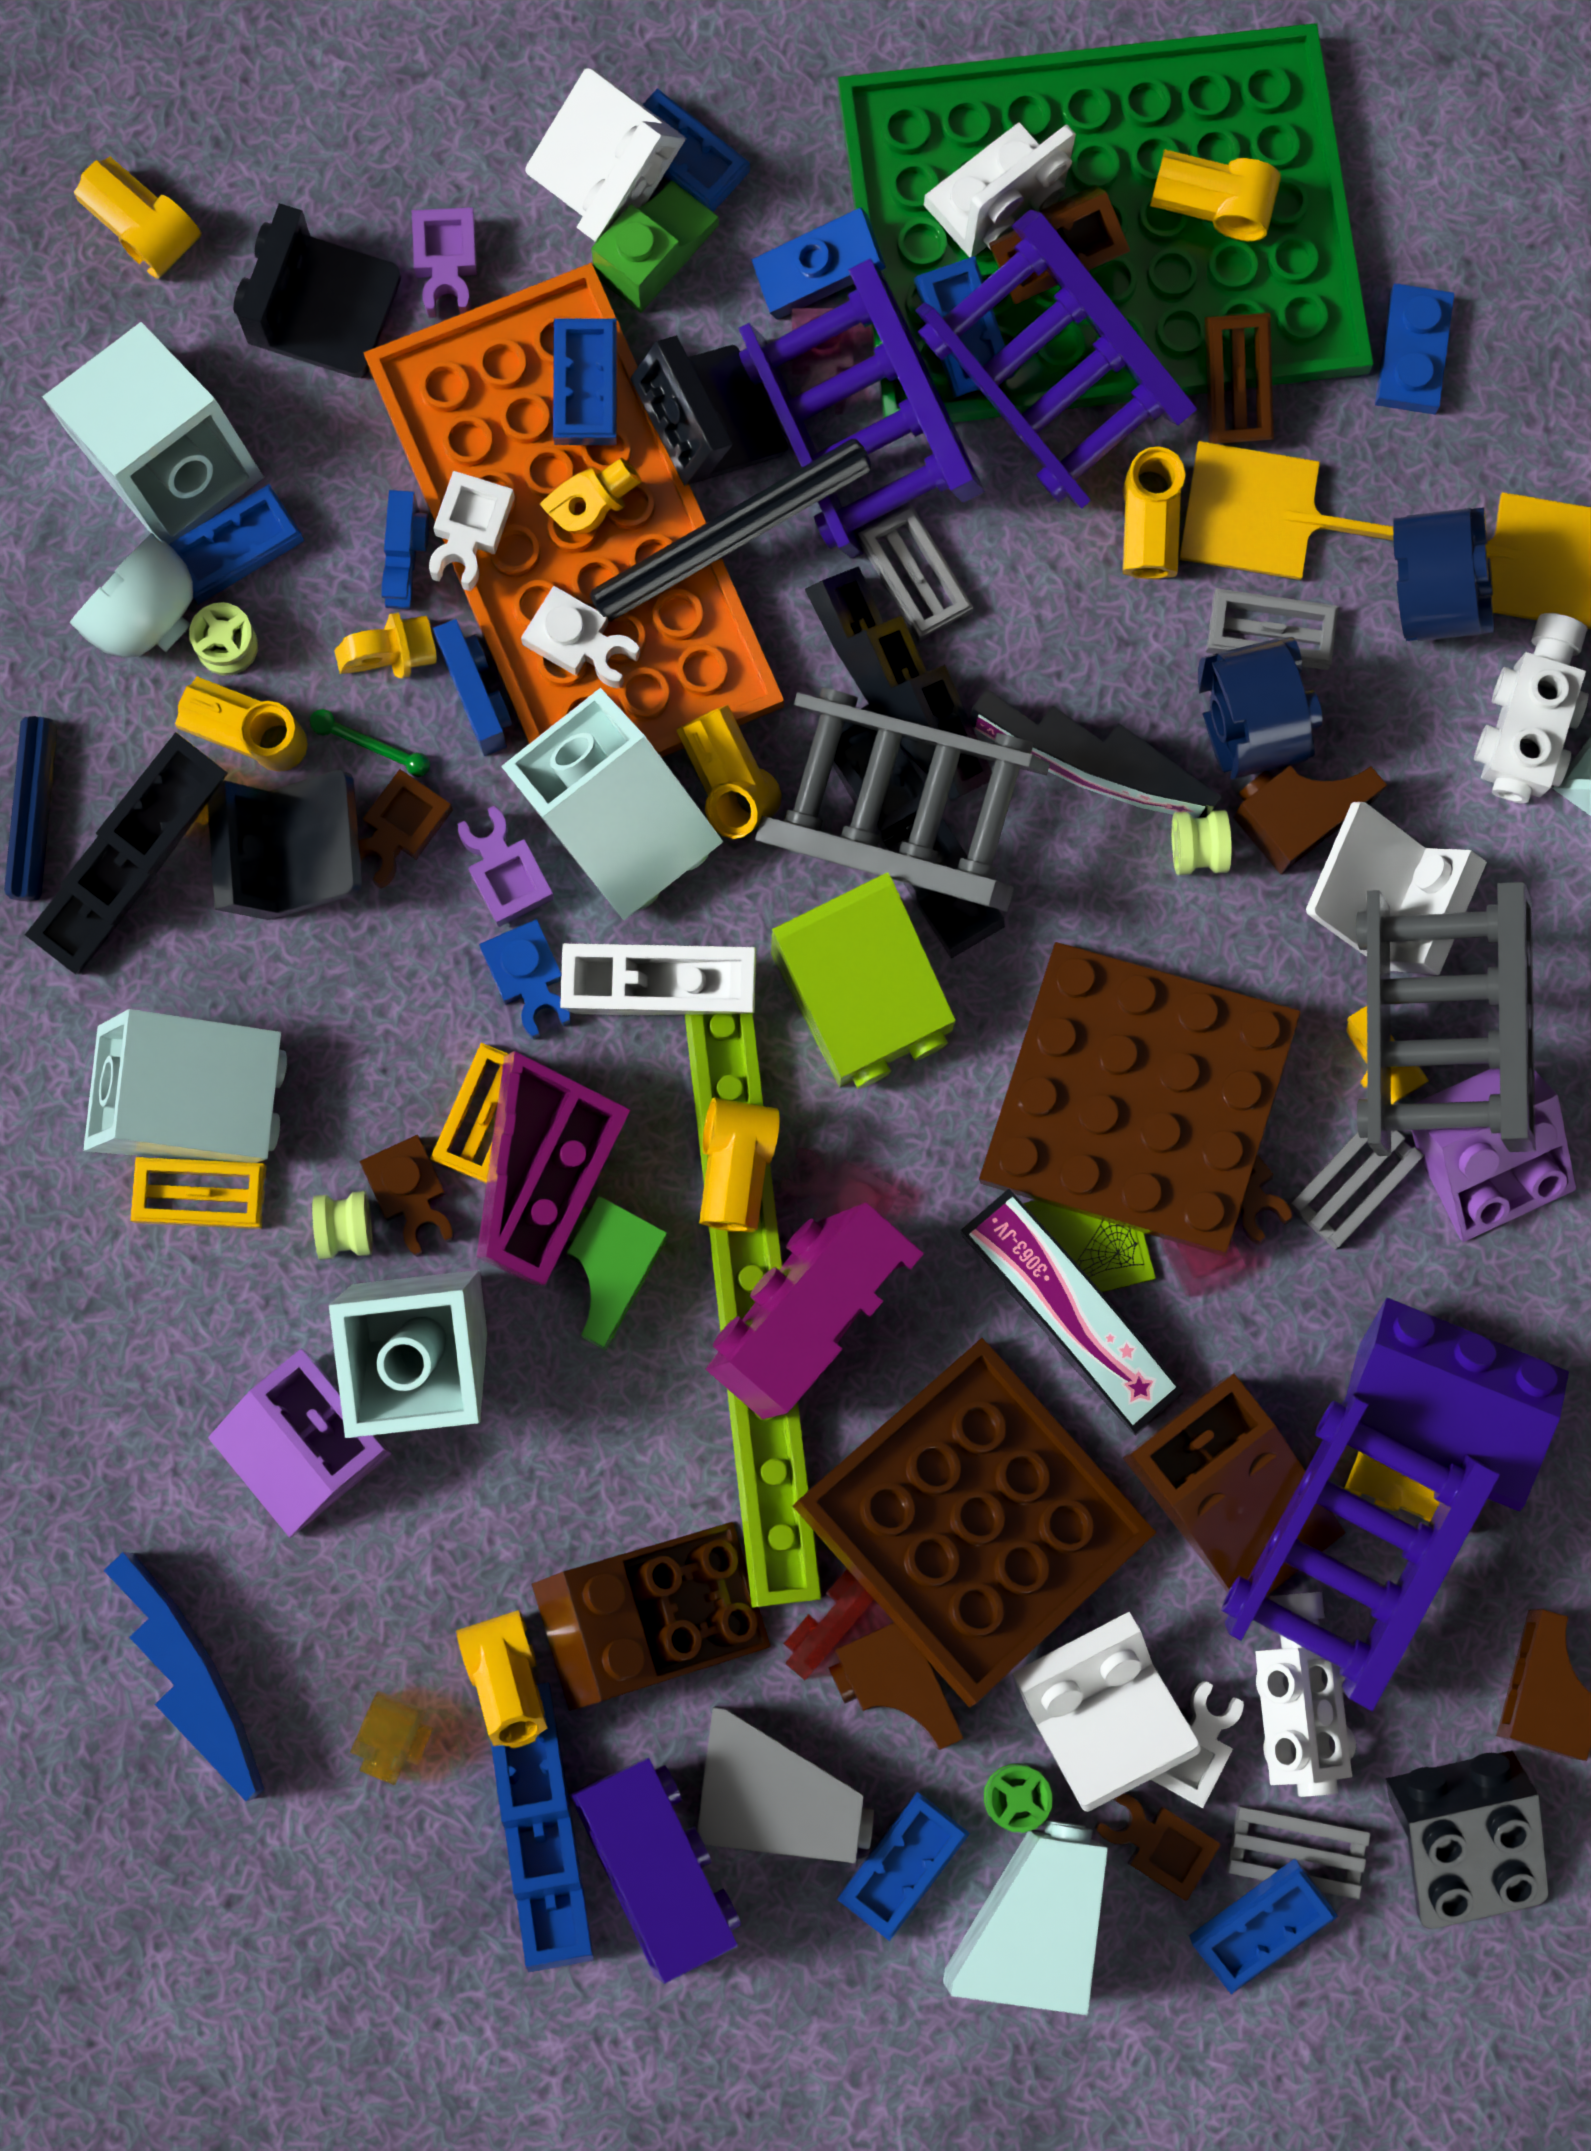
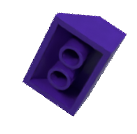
M1386 1297L1360 1342L1347 1394L1350 1392L1368 1404L1360 1419L1361 1423L1448 1468L1453 1463L1459 1467L1467 1454L1491 1467L1500 1476L1487 1499L1520 1512L1526 1504L1559 1423L1569 1371Z
M644 1758L569 1794L655 1978L666 1984L738 1946L731 1931L741 1926L740 1919L725 1889L723 1888L713 1893L702 1868L711 1864L712 1861L697 1829L693 1826L684 1831L672 1806L682 1802V1798L665 1764L654 1769L650 1758Z

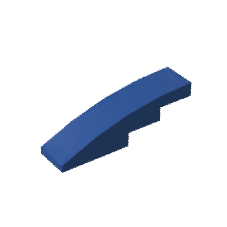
M122 1552L103 1571L148 1617L129 1638L174 1685L155 1706L245 1801L255 1799L264 1790V1786L244 1725L213 1660L178 1605L134 1553Z
M549 1682L536 1684L539 1689L548 1729L542 1731L536 1737L535 1742L514 1749L504 1745L493 1746L491 1742L501 1822L505 1829L513 1894L517 1901L525 1966L528 1973L594 1961L580 1862Z

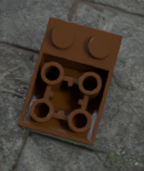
M1235 1373L1219 1381L1123 1457L1124 1461L1227 1593L1238 1576L1248 1580L1306 1472L1275 1424ZM1315 1503L1297 1539L1323 1552L1346 1532L1331 1511ZM1284 1562L1266 1596L1299 1570Z
M733 1522L566 1570L532 1583L569 1711L771 1647L759 1607L752 1608L748 1570Z

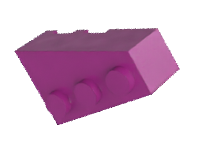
M516 1051L504 1056L476 1257L532 1285L545 1286L625 1123L630 1109Z
M867 1202L818 1222L813 1219L806 1221L789 1240L787 1249L792 1254L780 1270L776 1267L769 1270L751 1291L750 1297L755 1303L743 1319L736 1317L730 1321L713 1343V1347L718 1353L705 1370L763 1420L786 1414L792 1409L840 1353L842 1348L838 1345V1342L859 1313L863 1311L870 1317L882 1304L883 1300L875 1294V1291L895 1269L903 1266L912 1269L924 1255L919 1248Z

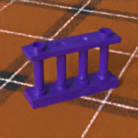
M1030 209L1011 225L1022 239L1014 247L1017 253L943 318L929 304L924 302L915 311L926 325L918 333L941 360H944L949 354L954 357L1043 466L1035 476L1058 503L1068 497L1082 509L1091 500L1077 484L1076 480L1149 417L1155 421L1162 415L1165 419L1179 426L1197 408L1045 216L1040 212ZM1047 270L1061 288L1054 295L1057 302L986 364L981 366L959 337L1033 272L1040 276ZM1086 319L1100 337L1092 344L1095 351L1025 412L1020 414L998 386L1072 321L1078 325ZM1124 367L1138 384L1131 391L1134 398L1059 462L1037 433L1111 369L1117 373Z
M871 258L848 269L857 290L848 294L849 301L767 344L765 337L750 323L738 328L747 347L739 352L743 366L755 385L763 382L801 467L850 439H857L869 455L911 432L915 437L923 433L925 434L933 452L932 455L924 458L926 465L845 507H842L836 492L818 501L822 512L814 515V520L822 538L830 549L838 546L841 551L852 559L864 554L853 530L937 487L940 492L950 488V491L962 503L985 492L885 275ZM860 323L865 328L874 324L882 342L881 345L873 348L874 356L792 398L778 368L779 366ZM886 377L889 382L899 378L908 398L899 403L901 410L817 453L803 422L804 420Z
M1348 1392L1342 1404L1332 1401L1323 1414L1315 1436L1323 1439L1248 1580L1241 1576L1237 1577L1223 1602L1221 1611L1229 1615L1224 1623L1229 1635L1242 1641L1253 1620L1339 1666V1674L1345 1677L1342 1688L1348 1698L1373 1711L1500 1474L1467 1454L1459 1467L1452 1463L1446 1468L1361 1423L1360 1419L1368 1404L1358 1396ZM1346 1445L1433 1490L1434 1499L1440 1503L1429 1524L1426 1525L1419 1522L1415 1527L1329 1481L1328 1479ZM1315 1503L1402 1549V1557L1408 1560V1563L1397 1583L1387 1581L1383 1585L1297 1539ZM1285 1562L1371 1608V1616L1376 1618L1377 1621L1366 1641L1363 1642L1356 1639L1352 1644L1266 1598L1265 1596L1283 1563Z

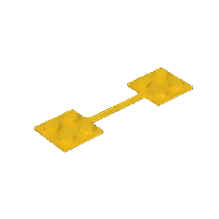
M1198 441L1179 560L1301 580L1307 542L1313 532L1327 529L1394 541L1393 527L1321 515L1314 504L1320 461ZM1502 492L1499 500L1495 534L1492 539L1487 541L1486 545L1487 558H1490L1493 595L1491 596L1493 613L1538 620L1539 615L1544 613H1555L1579 620L1587 626V629H1591V507Z

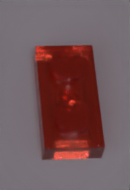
M847 1568L826 1592L835 1602L817 1621L808 1613L783 1643L792 1651L784 1663L804 1680L810 1676L874 1600Z

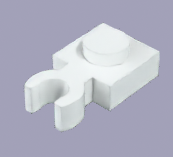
M453 471L433 527L435 536L447 539L448 542L438 547L431 556L429 569L432 580L439 582L445 566L452 562H459L466 567L461 579L463 589L471 591L475 587L479 579V567L475 555L478 549L491 554L496 553L515 498L513 489Z
M555 586L552 587L521 637L523 646L577 676L583 664L587 661L595 666L598 678L604 684L613 688H620L622 686L623 675L607 665L608 659L612 655L619 653L628 656L634 661H637L640 657V648L631 638L623 635H612L609 637L603 635L609 624L607 617H603L597 610Z
M1202 1681L1195 1687L1190 1699L1193 1717L1188 1725L1199 1742L1200 1753L1150 1779L1201 1808L1204 1807L1233 1748L1216 1739L1221 1729L1229 1728L1239 1720L1244 1707L1242 1700L1232 1698L1227 1710L1222 1715H1212L1206 1707V1699L1211 1693L1213 1685L1207 1681Z

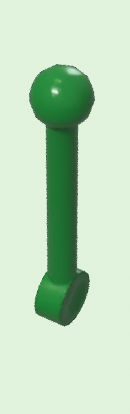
M319 709L313 712L310 717V726L316 734L324 736L332 733L406 766V770L412 776H424L430 769V760L423 753L416 752L410 755L337 723L332 713L328 710Z

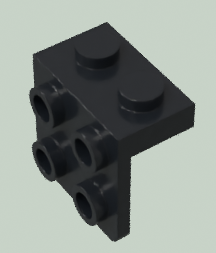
M279 203L272 223L264 222L257 235L254 253L255 258L258 260L250 279L244 277L241 280L234 298L233 310L237 314L246 340L250 345L350 377H362L368 371L364 352L377 347L401 282L400 270L393 262L311 237L303 210Z
M335 770L271 791L226 780L222 781L207 803L215 910L270 920L348 898L359 892L362 878L354 779L350 773Z
M1513 1750L1500 1753H1483L1473 1759L1438 1767H1421L1414 1769L1410 1773L1386 1778L1390 1804L1408 1837L1416 1911L1421 1924L1425 1928L1436 1929L1540 1905L1547 1899L1548 1883L1539 1795Z

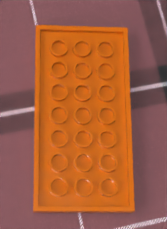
M592 263L364 352L368 368L434 523L453 471L502 485L514 491L515 498L496 553L491 554L479 549L477 550L475 556L479 567L478 582L471 591L464 589L463 591L529 744L599 688L611 698L646 736L660 757L685 748L676 729L719 707L729 705L738 726L784 708L783 696L722 558L615 620L608 622L609 624L603 635L606 637L612 635L627 636L636 642L640 648V657L637 661L620 653L614 654L608 659L607 665L623 675V684L620 688H613L604 684L598 678L595 666L585 661L577 676L522 645L521 637L553 586L597 610L590 597L592 589L706 524L690 485L684 486L630 380L638 367L618 321L617 445H554V319H616ZM620 458L628 461L642 480L640 484L621 497L625 507L619 511L611 508L599 527L584 534H574L564 530L540 505L556 488L578 473L592 467L603 471ZM580 500L576 503L574 507L576 515H581L585 511V500ZM441 538L443 544H446L448 542L447 539ZM452 562L462 586V574L466 567L459 562Z

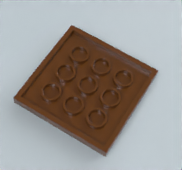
M1055 942L979 1177L980 1183L1003 1191L1010 1189L1019 1196L1227 1257L1298 1026L1300 1011Z
M983 1338L978 1340L792 1505L969 1708L979 1702L1157 1533Z

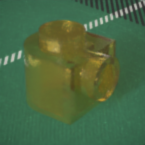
M378 1690L350 1753L364 1758L359 1771L396 1785L407 1761L419 1765L434 1730L433 1727L423 1724L427 1710Z

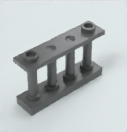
M822 687L819 698L797 693L794 705L819 715V722L793 811H786L784 821L762 816L755 840L878 876L888 872L892 880L1007 912L1014 887L995 880L998 868L992 867V863L1019 770L1023 769L1047 776L1050 763L1031 754L1034 744L1000 733H996L994 744L858 709L856 708L858 697ZM844 723H849L878 732L851 826H844L841 837L820 832L823 820L817 817ZM906 738L936 746L909 842H902L899 853L877 848L881 836L876 835L875 831L901 740ZM962 753L993 761L995 764L967 859L960 858L956 870L936 864L939 852L934 851L933 847L959 757Z
M1498 883V904L1487 905V911L1390 916V906L1381 891H1367V911L1358 912L1356 917L1359 950H1367L1368 1099H1359L1357 1103L1359 1137L1368 1138L1369 1146L1378 1156H1391L1392 1130L1490 1127L1492 1134L1501 1133V1140L1509 1152L1536 1151L1532 898L1525 883ZM1488 937L1489 943H1498L1499 967H1488L1487 974L1390 979V942ZM1489 1000L1490 1006H1499V1030H1490L1488 1037L1391 1041L1390 1004ZM1489 1063L1491 1070L1500 1069V1094H1490L1489 1101L1391 1105V1067Z

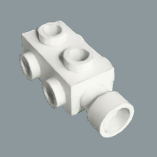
M1555 613L1539 615L1531 640L1536 646L1534 654L1525 652L1515 664L1514 669L1504 667L1499 675L1492 696V703L1502 706L1497 726L1486 725L1484 727L1474 755V761L1485 764L1481 779L1494 783L1492 794L1497 797L1521 804L1528 803L1530 795L1541 797L1551 788V785L1559 787L1565 777L1571 758V751L1563 749L1569 727L1578 728L1589 698L1588 693L1580 691L1586 671L1570 666L1572 657L1580 654L1587 632V626L1579 620ZM1538 684L1556 690V699L1549 700L1543 698L1538 692ZM1520 741L1525 743L1535 742L1539 748V756L1537 758L1524 756L1520 750Z
M1322 1592L1269 1596L1270 1600L1319 1625L1318 1619L1325 1618ZM1280 1635L1282 1648L1255 1651L1258 1671L1256 1686L1261 1697L1265 1733L1264 1755L1268 1763L1270 1785L1297 1784L1298 1796L1338 1793L1337 1780L1352 1777L1350 1759L1354 1756L1356 1750L1354 1734L1346 1726L1343 1701L1344 1690L1342 1688L1345 1677L1339 1674V1666ZM1323 1669L1325 1670L1328 1677V1683L1326 1687L1324 1686L1321 1678V1673ZM1330 1735L1335 1741L1334 1753L1329 1746Z

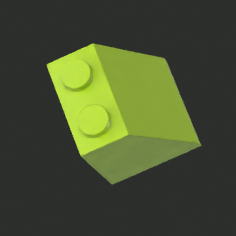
M888 872L772 929L771 956L839 1087L854 1081L857 1089H862L889 1075L892 1071L888 1063L908 1053H911L914 1061H917L939 1051L948 1044L944 1035L952 1032L956 1020Z

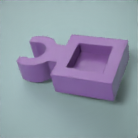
M473 207L412 210L416 278L432 277L425 284L422 293L427 316L429 318H436V301L444 294H452L458 298L460 314L470 311L471 300L469 290L460 276L477 275Z
M492 806L487 810L491 822L494 824V830L488 837H475L465 821L458 824V832L465 848L473 854L481 855L483 860L469 866L468 870L499 928L554 900V895L525 839L507 847L505 842L508 836V829L505 818L498 808Z

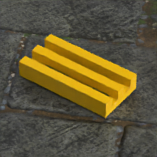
M480 1043L430 1160L487 1184L492 1143L482 1166L473 1163L498 1105L504 1056L508 1055V1053ZM491 1061L500 1065L461 1156H456L449 1152L488 1063Z
M136 1157L131 1221L144 1224L262 1229V1204H264L265 1191L263 1189L264 1179H266V1165L264 1163ZM149 1173L249 1178V1189L149 1185L148 1180ZM147 1198L248 1203L247 1213L146 1208Z

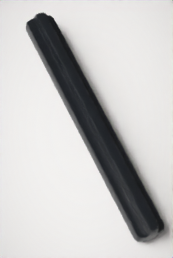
M857 439L848 440L607 580L590 592L595 608L603 617L608 618V622H611L870 471L872 468L871 461L866 450Z

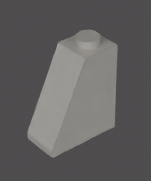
M713 1707L697 1830L704 1845L856 1863L857 1848H870L874 1809L862 1808L863 1794L730 1710Z

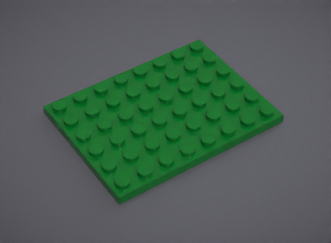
M1317 23L838 77L837 90L854 210L861 207L868 214L886 265V269L882 270V273L885 275L953 423L1002 416L980 389L953 398L940 358L918 333L926 323L915 311L922 303L913 279L918 275L970 258L924 206L925 195L1018 122L1021 123L1039 145L1065 125H1068L1075 132L1076 136L1071 154L1072 164L1068 169L1064 185L1066 190L1057 202L1095 184L1107 192L1130 251L1090 269L1088 272L1186 395L1207 393L1205 317L1270 313L1272 385L1370 373L1373 367V360ZM1164 150L1226 165L1236 159L1249 158L1266 162L1275 167L1281 173V181L1267 235L1257 241L1236 240L1218 232L1213 226L1212 221L1150 206ZM988 246L975 255L984 282L999 268ZM1059 285L1018 304H1015L1010 294H1008L992 308L1005 346L1057 302L1054 295L1061 290ZM1086 319L1078 325L1072 321L1014 372V377L1003 381L998 387L1022 414L1094 352L1095 349L1092 344L1100 337ZM871 324L873 348L881 345L882 342L874 324ZM1254 327L1244 328L1246 388L1256 387ZM1222 329L1224 391L1232 390L1230 329ZM1124 367L1117 373L1111 369L1066 409L1129 402L1134 398L1131 391L1138 384ZM887 377L878 381L883 418L901 410L899 403L908 399L899 378L892 382H889Z

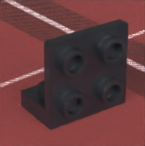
M676 335L656 341L630 380L684 486L783 456L788 450V444L758 385H755L747 374L739 356V348L736 345H729L688 357Z

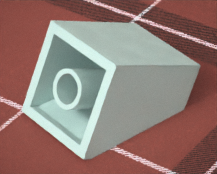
M142 322L42 396L69 436L150 533H154L167 544L213 518L264 478L216 399Z
M601 688L501 766L623 920H626L637 910L644 909L652 904L663 889L686 871L700 866L707 859L709 853L724 842L646 736Z
M128 1009L102 1023L97 1028L83 1151L257 1163L268 1159V1151L275 1149L280 1132L279 1114L273 1113L275 1088L281 1087L287 1066L286 1052L279 1050L281 1032Z
M480 1270L352 1284L329 1304L345 1438L476 1424L480 1422L487 1344V1326Z
M1046 1820L1045 1832H1027L945 1968L943 1983L951 1996L1088 2015L1108 1850L1106 1846L1091 1839V1829H1086L1084 1825Z

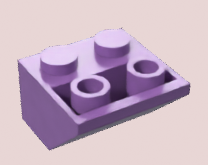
M1488 1069L1414 1104L1489 1101L1490 1094H1500V1069ZM1536 1071V1151L1509 1152L1501 1140V1133L1492 1134L1490 1127L1412 1130L1415 1147L1424 1155L1421 1161L1462 1242L1576 1190L1558 1094Z
M302 1348L254 1386L208 1437L289 1538L296 1535L392 1455V1452L378 1435L345 1438L339 1388L313 1356Z

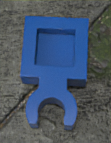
M389 490L384 542L386 558L381 592L382 598H385V608L411 609L413 570H415L416 551H427L429 515L419 513L415 493L412 491Z
M537 919L479 944L505 1005L523 998L525 1005L522 1009L521 1019L529 1037L533 1040L540 1038L534 1019L536 1014L545 1008H550L557 1012L563 1027L571 1024L570 1012L560 1008L561 997L550 993L547 988L561 981L562 974Z

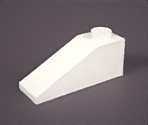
M563 943L560 1008L574 1014L596 1015L754 1013L756 948Z

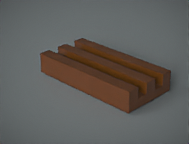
M1270 313L1205 317L1209 443L1274 439ZM1254 327L1257 427L1247 428L1244 328ZM1222 329H1230L1233 429L1226 430Z

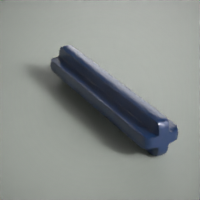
M41 716L24 717L20 722L4 886L5 894L10 899L26 902L37 901L42 896L58 729L52 719Z

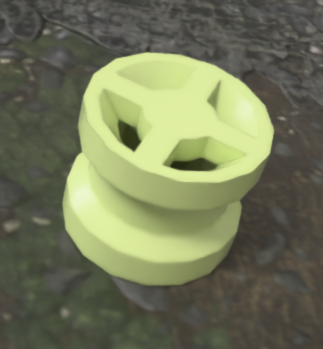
M226 602L212 603L203 607L193 617L189 627V639L201 663L209 671L222 676L235 675L246 670L254 662L258 652V638L247 615L240 608ZM215 646L225 647L227 650L215 649Z
M1212 810L1207 817L1194 818L1188 812H1175L1172 818L1171 836L1176 874L1190 875L1196 868L1209 867L1214 873H1228L1231 866V830L1226 810Z
M352 1192L347 1199L333 1200L328 1195L314 1196L312 1218L318 1258L320 1260L333 1259L339 1251L350 1250L358 1256L372 1255L373 1238L367 1192Z

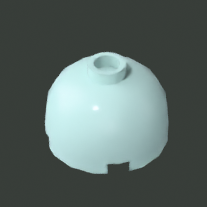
M151 533L119 565L110 579L97 589L70 621V624L79 631L80 635L105 653L122 658L138 657L152 649L156 644L167 652L191 625L182 617L193 599V581L187 566L172 547L164 540H160L154 533Z

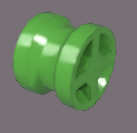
M1008 1764L998 1768L989 1776L984 1787L983 1802L988 1815L996 1824L1011 1832L1026 1833L1037 1829L1047 1820L1052 1809L1053 1794L1048 1781L1040 1772L1024 1764Z

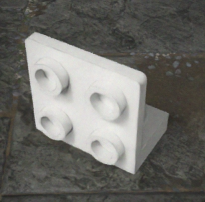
M587 68L583 71L528 162L526 173L581 214L583 217L577 228L597 242L630 204L639 208L647 203L686 140V137L598 71Z
M1018 122L925 195L924 206L969 257L977 255L987 246L990 249L988 243L1014 231L1011 225L1027 211L1035 209V211L1039 212L1055 204L1063 196L1066 190L1064 185L1067 172L1072 164L1071 154L1076 134L1068 125H1065L1039 145L1021 123Z
M1353 802L1307 905L1306 912L1310 917L1367 957V950H1359L1356 935L1357 913L1367 911V891H1381L1390 906V916L1466 912L1487 862L1472 850L1425 848L1367 803ZM1454 939L1390 942V971L1440 975Z
M1130 1612L1012 1672L1033 1721L1081 1808L1086 1812L1198 1755L1201 1751L1197 1738L1155 1669L1141 1630Z

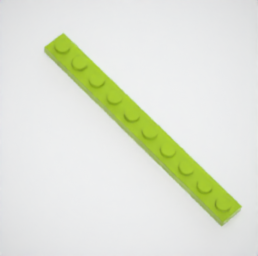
M753 1013L684 1014L704 1183L708 1155L703 1154L702 1140L705 1119L711 1100L719 1098L763 1106ZM770 1164L766 1165L758 1230L754 1232H730L709 1227L720 1332L734 1318L740 1317L743 1319L755 1303L750 1297L755 1285L769 1270L774 1267L780 1270L782 1267ZM727 1389L752 1608L821 1600L813 1529L792 1506L808 1492L798 1402L788 1413L763 1420Z

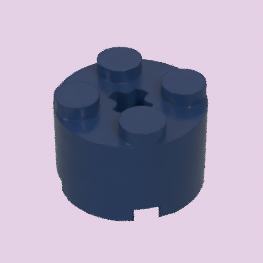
M1484 507L1394 518V557L1398 564L1399 579L1396 583L1404 639L1406 638V641H1425L1495 632L1491 596L1493 595L1490 558H1487V527Z
M1294 637L1276 638L1205 656L1200 659L1198 666L1199 693L1211 691V711L1203 712L1202 714L1216 760L1224 773L1231 771V779L1305 762L1308 758L1315 755V745L1311 729L1322 726V710L1315 691L1304 690L1300 677L1302 658Z

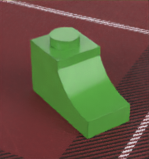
M671 180L659 194L643 206L636 208L633 204H630L591 248L593 266L600 282L638 312L642 313L719 226V217Z
M598 1196L592 1209L583 1206L567 1241L572 1243L567 1253L571 1260L583 1267L590 1284V1311L581 1334L582 1338L606 1351L667 1242L668 1237L667 1232Z

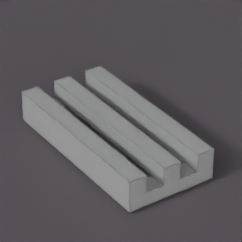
M912 504L858 533L857 539L919 642L930 637L931 633L939 629L941 631L950 626L953 621L959 618L963 619L973 613L974 607ZM906 525L953 605L943 609L898 534L897 528ZM885 537L930 612L931 617L924 620L877 539Z
M1216 588L1213 593L1206 653L1216 654L1260 643L1258 641L1224 637L1223 631L1275 639L1294 637L1296 642L1320 645L1319 650L1299 647L1303 667L1329 670L1332 664L1338 606ZM1226 608L1323 621L1322 630L1225 617Z
M1397 1130L1391 1131V1153L1394 1151L1402 1160L1346 1220L1334 1230L1327 1221L1388 1157L1378 1156L1374 1152L1316 1213L1308 1204L1368 1141V1138H1360L1357 1132L1288 1206L1331 1247L1337 1249L1424 1155L1415 1147L1412 1149L1403 1141L1405 1138Z
M1237 1806L1226 1872L1266 1880L1279 1870L1278 1868L1243 1862L1245 1849L1292 1859L1296 1858L1297 1860L1347 1869L1345 1882L1313 1875L1309 1876L1321 1892L1360 1899L1362 1886L1359 1884L1361 1872L1364 1873L1366 1859H1364L1365 1847L1369 1845L1370 1833ZM1249 1822L1351 1843L1350 1853L1348 1856L1248 1836Z

